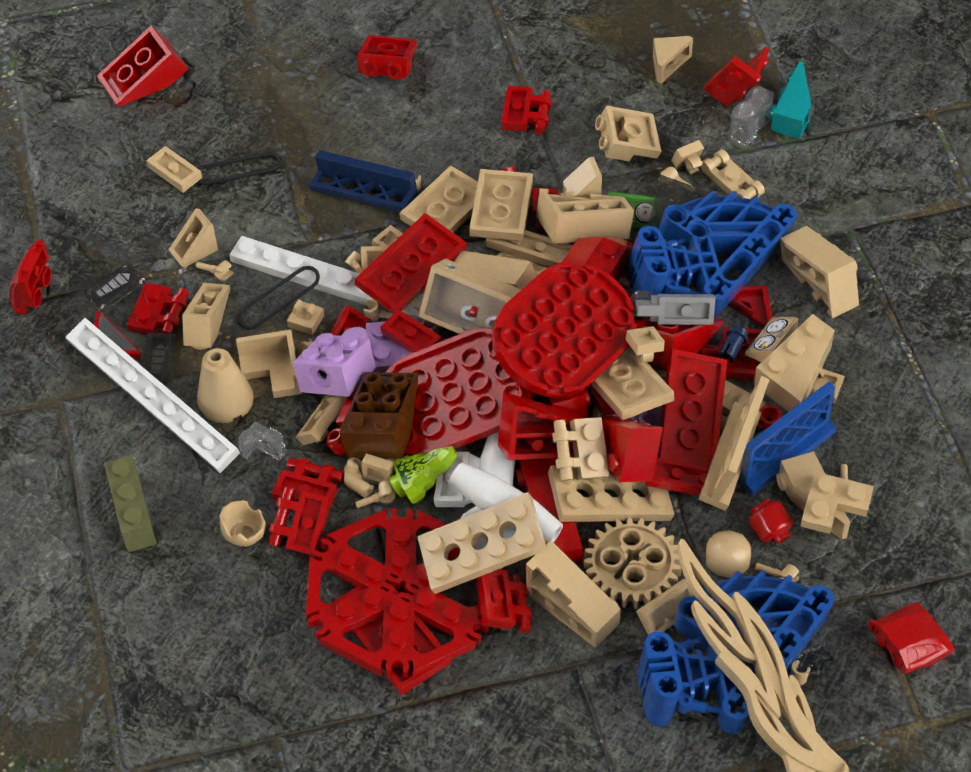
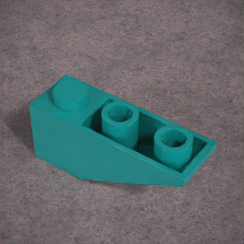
M799 61L795 71L791 70L789 72L787 86L781 88L778 104H773L769 113V119H772V131L797 139L801 138L809 122L811 99L804 64Z

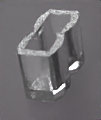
M759 85L748 91L745 101L737 104L732 110L729 131L730 139L747 145L756 138L758 129L763 128L770 121L769 113L773 105L774 92Z

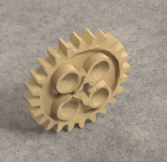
M628 517L627 524L623 525L619 519H616V527L613 528L606 523L604 532L596 530L595 539L588 540V548L585 549L584 569L586 570V575L606 595L609 594L615 601L617 599L621 600L622 608H625L628 601L633 603L634 608L637 609L639 601H643L646 605L650 602L651 598H656L678 583V576H681L682 570L678 557V545H673V535L665 537V527L656 531L654 521L645 526L643 518H640L638 524H633L632 518ZM630 542H631V543H635L636 545L631 546V545H627L626 543H630ZM657 560L659 563H651L649 561ZM610 561H611V562H615V563H617V564H615V565H609V564H607V562H610ZM631 579H637V580H639L640 582L633 583V582H630L629 580H631Z

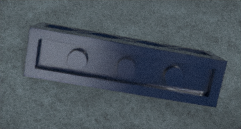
M319 150L315 156L318 171L309 184L310 190L401 212L408 206L417 193L415 175L412 172ZM324 176L335 180L328 184L320 183ZM350 183L358 185L357 188L346 190L342 187ZM373 189L381 190L382 192L375 196L366 194V192ZM397 195L405 196L401 203L391 201L390 198Z

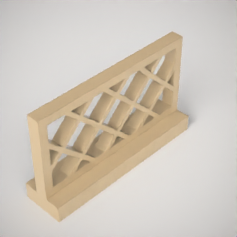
M761 376L744 405L734 401L698 500L724 511L728 508L741 472L743 453L747 443L753 438L762 413L759 412V408L770 379Z

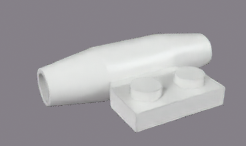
M499 432L487 437L481 458L469 452H456L458 456L455 462L447 471L437 476L434 494L435 507H465V505L472 503L449 482L453 471L461 462L493 474L513 486L515 460H508L497 446Z
M463 462L455 468L449 481L476 505L464 513L461 519L524 494L499 477ZM533 499L545 543H548L550 540L554 543L563 528V524ZM516 526L507 527L503 532V538H511L516 532ZM488 537L479 538L475 548L477 550L483 549L488 543Z

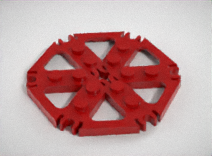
M387 508L327 534L326 539L321 540V548L326 550V552L321 553L315 549L312 551V557L310 556L306 622L308 621L310 629L315 626L323 627L315 631V638L317 641H320V645L380 677H382V666L386 665L387 678L391 677V670L397 667L403 670V678H408L409 667L411 666L413 668V676L449 657L454 659L476 649V644L479 645L481 642V635L474 631L482 630L487 633L489 627L483 626L480 602L474 607H466L441 593L435 594L430 588L424 562L416 566L417 532L421 529L432 531L447 524L419 510L416 511V519H413V511L409 508L407 516L404 518H399L396 515V508H392L391 518L388 519ZM376 527L384 529L386 532L385 565L349 547L347 544L348 540ZM453 548L449 552V561L458 558L460 548ZM324 572H329L356 587L364 588L331 604H326L320 600L321 575ZM391 585H393L396 588V590H399L401 587L405 588V593L400 592L398 595L394 594V588ZM414 613L423 622L454 637L453 640L427 653L417 652L414 648ZM383 614V643L379 651H367L343 637V634L352 631L356 627L359 628L374 621V618Z

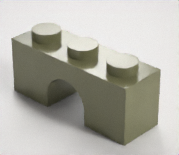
M133 455L104 462L127 551L132 552L156 545L157 542Z

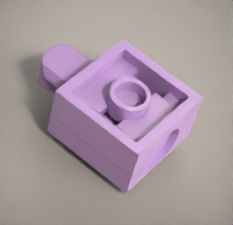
M361 327L349 328L341 336L332 335L331 333L319 335L293 362L300 392L349 397L359 386L364 372H372L376 368L366 329Z

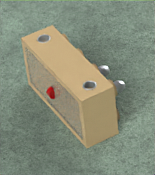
M444 259L431 266L418 317L459 334L475 329H492L494 321L503 306L522 289Z

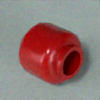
M766 499L750 510L752 515L749 518V525L762 543L773 541L775 545H778L791 536L788 530L792 528L794 521L780 501Z

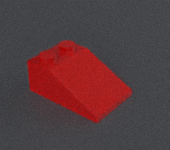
M150 26L104 68L97 77L116 105L121 107L171 86L189 68L170 42L153 26Z
M650 317L634 321L637 324V329L654 326L665 341L664 351L655 352L653 361L647 362L648 364L659 366V369L667 371L669 352L672 349L697 354L723 326V319L715 317L714 324L712 325L658 324L657 322L650 321Z

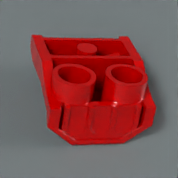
M37 240L23 255L12 278L9 297L16 314L26 315L28 308L37 309L42 301V289L40 287L47 288L50 284L52 271L49 266H45L49 256L42 240Z
M918 602L911 603L878 620H870L868 628L871 632L874 631V635H876L877 643L889 650L890 655L894 657L895 666L905 675L917 669L929 667L955 651L945 632Z

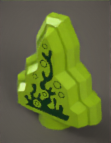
M453 446L434 449L427 454L421 452L412 456L406 455L402 459H396L393 461L396 474L389 477L390 483L401 498L407 495L412 504L418 503L424 498L426 491L434 486L437 476L447 471L458 455Z

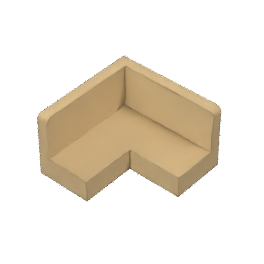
M292 330L236 339L241 372L247 380L270 376L274 398L302 394L293 367L296 353Z

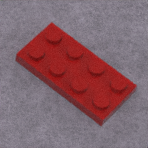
M424 213L355 278L354 285L393 314L398 309L403 311L426 288L431 266L444 259L454 261L461 251L466 250L467 242Z
M672 349L669 352L666 384L674 391V401L663 405L661 419L663 430L657 457L710 467L719 443L727 370L726 359Z
M391 585L394 588V594L398 595L399 592L393 585ZM357 586L349 592L345 593L344 595L340 596L336 600L332 601L331 603H334L347 596H350L358 591L363 590L364 588ZM414 613L415 650L419 653H427L442 646L418 615ZM383 614L374 618V621L350 631L362 648L367 651L376 652L382 648ZM449 657L413 676V668L411 666L409 667L408 678H403V670L397 667L391 670V677L387 679L399 695L402 696L450 665L452 658ZM383 665V666H382V673L385 675V677H386V665Z

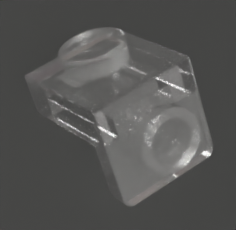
M256 421L249 429H245L241 433L238 440L240 454L245 459L256 448L277 460H280L286 453L282 434L276 429H269Z

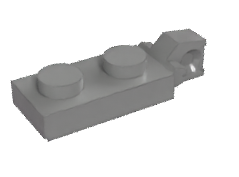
M714 294L651 295V300L635 301V312L637 316H650L649 320L658 324L712 325L714 324L716 297Z

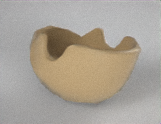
M247 501L230 502L222 508L219 516L223 537L234 545L240 547L251 546L264 535L266 523L261 510H253Z
M726 530L719 531L709 538L706 546V565L713 573L718 576L731 578L737 571L743 574L748 570L751 560V546L743 534Z

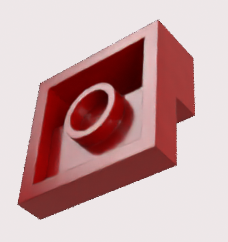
M368 35L358 52V73H363L369 77L383 75L389 76L392 79L407 78L412 68V57L417 49V40Z

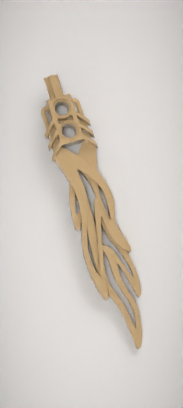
M681 539L677 550L686 581L695 597L715 617L722 629L697 600L691 605L693 616L704 637L718 655L715 659L716 665L743 694L750 719L759 735L783 759L787 772H849L846 761L838 756L816 732L813 716L806 697L793 675L788 677L780 649L763 620L738 592H734L732 597H729L710 578L686 541ZM695 576L705 589L735 618L745 642L727 614L705 593ZM742 661L753 664L756 675ZM781 712L796 741L789 735V733L785 730V728L779 721Z

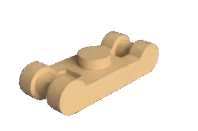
M721 149L714 154L713 158H706L702 161L703 165L700 167L704 174L728 195L736 191L738 193L737 197L751 199L765 193L762 183L758 180L754 181L737 166L725 150Z

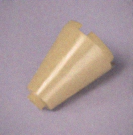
M220 348L209 350L202 358L197 393L199 409L208 420L216 423L233 422L235 417L240 415L243 417L253 405L254 395L251 385L226 350Z

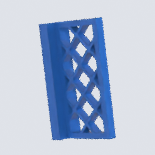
M830 381L747 443L737 483L752 497L776 479L782 460L809 453L835 434L836 426L829 421L836 386Z

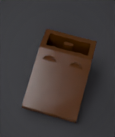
M364 372L339 431L348 457L364 458L366 454H370L379 458L402 459L411 436L418 373Z

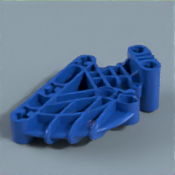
M712 191L705 197L694 199L681 205H669L664 211L658 229L653 226L642 227L634 243L626 266L628 281H631L630 288H632L631 293L634 303L636 300H651V295L662 293L714 294L716 297L714 316H717L778 249L780 238L790 234L797 218L796 210L787 204H778L773 208L761 203V198L758 196L752 200L737 197L738 193L736 191H733L728 196H716L717 192ZM716 253H733L719 267ZM732 269H739L744 272L734 281L725 278ZM694 283L696 291L690 290L688 288L689 284Z
M764 570L759 572L757 576L741 577L742 573L737 571L730 579L716 583L729 597H732L734 592H738L752 607H761L757 614L769 629L779 649L781 650L785 647L782 657L787 671L826 621L834 602L832 591L825 586L816 585L808 588L799 583L792 582L793 577L791 575H788L785 579L765 576L766 572ZM703 589L726 612L745 642L735 618L706 589ZM695 595L693 597H685L678 605L674 626L680 634L688 639L678 643L672 641L668 634L656 631L648 635L645 640L637 669L639 687L642 688L641 697H644L643 707L645 716L651 724L662 727L671 722L676 708L682 714L688 713L690 710L701 713L708 711L718 713L717 722L723 731L733 734L738 733L750 721L744 696L737 686L716 665L715 659L718 655L704 637L695 618H689L685 614L693 616L691 605L697 600L721 629L722 627ZM817 605V608L814 612L811 608ZM772 608L783 610L782 612H770ZM698 645L706 651L707 656H702L700 649H696L694 655L687 654V652ZM751 664L748 668L755 674L754 666ZM715 691L718 707L707 705V702H703L706 700L708 692ZM699 696L700 701L693 699L694 697ZM738 705L741 708L740 712L733 714Z

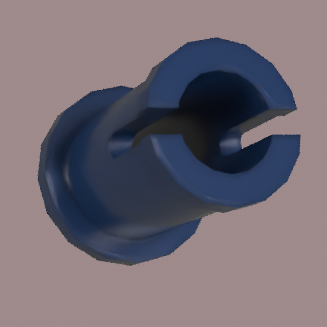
M737 325L728 329L726 332L727 339L718 353L719 358L726 359L727 361L731 357L729 363L735 362L742 345L748 341L747 330Z

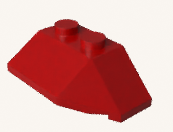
M616 236L578 238L562 262H571V265L583 267L586 264L592 265L606 272L618 282L626 270L634 244Z

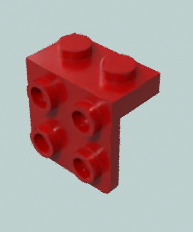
M764 47L747 64L734 56L705 84L704 90L726 107L735 100L737 102L740 101L749 87L754 88L760 81L762 76L759 73L769 61L767 55L770 50Z

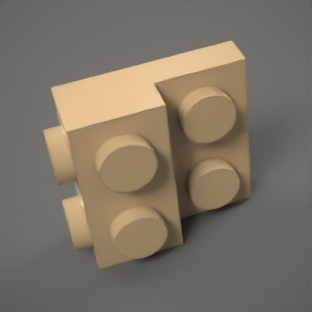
M606 105L602 114L597 117L595 128L597 131H601L599 148L605 151L606 158L630 161L633 155L658 158L662 152L653 114Z

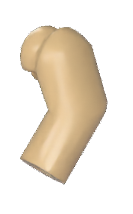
M350 458L344 467V484L360 496L367 498L372 494L373 486L362 480V461L358 458Z

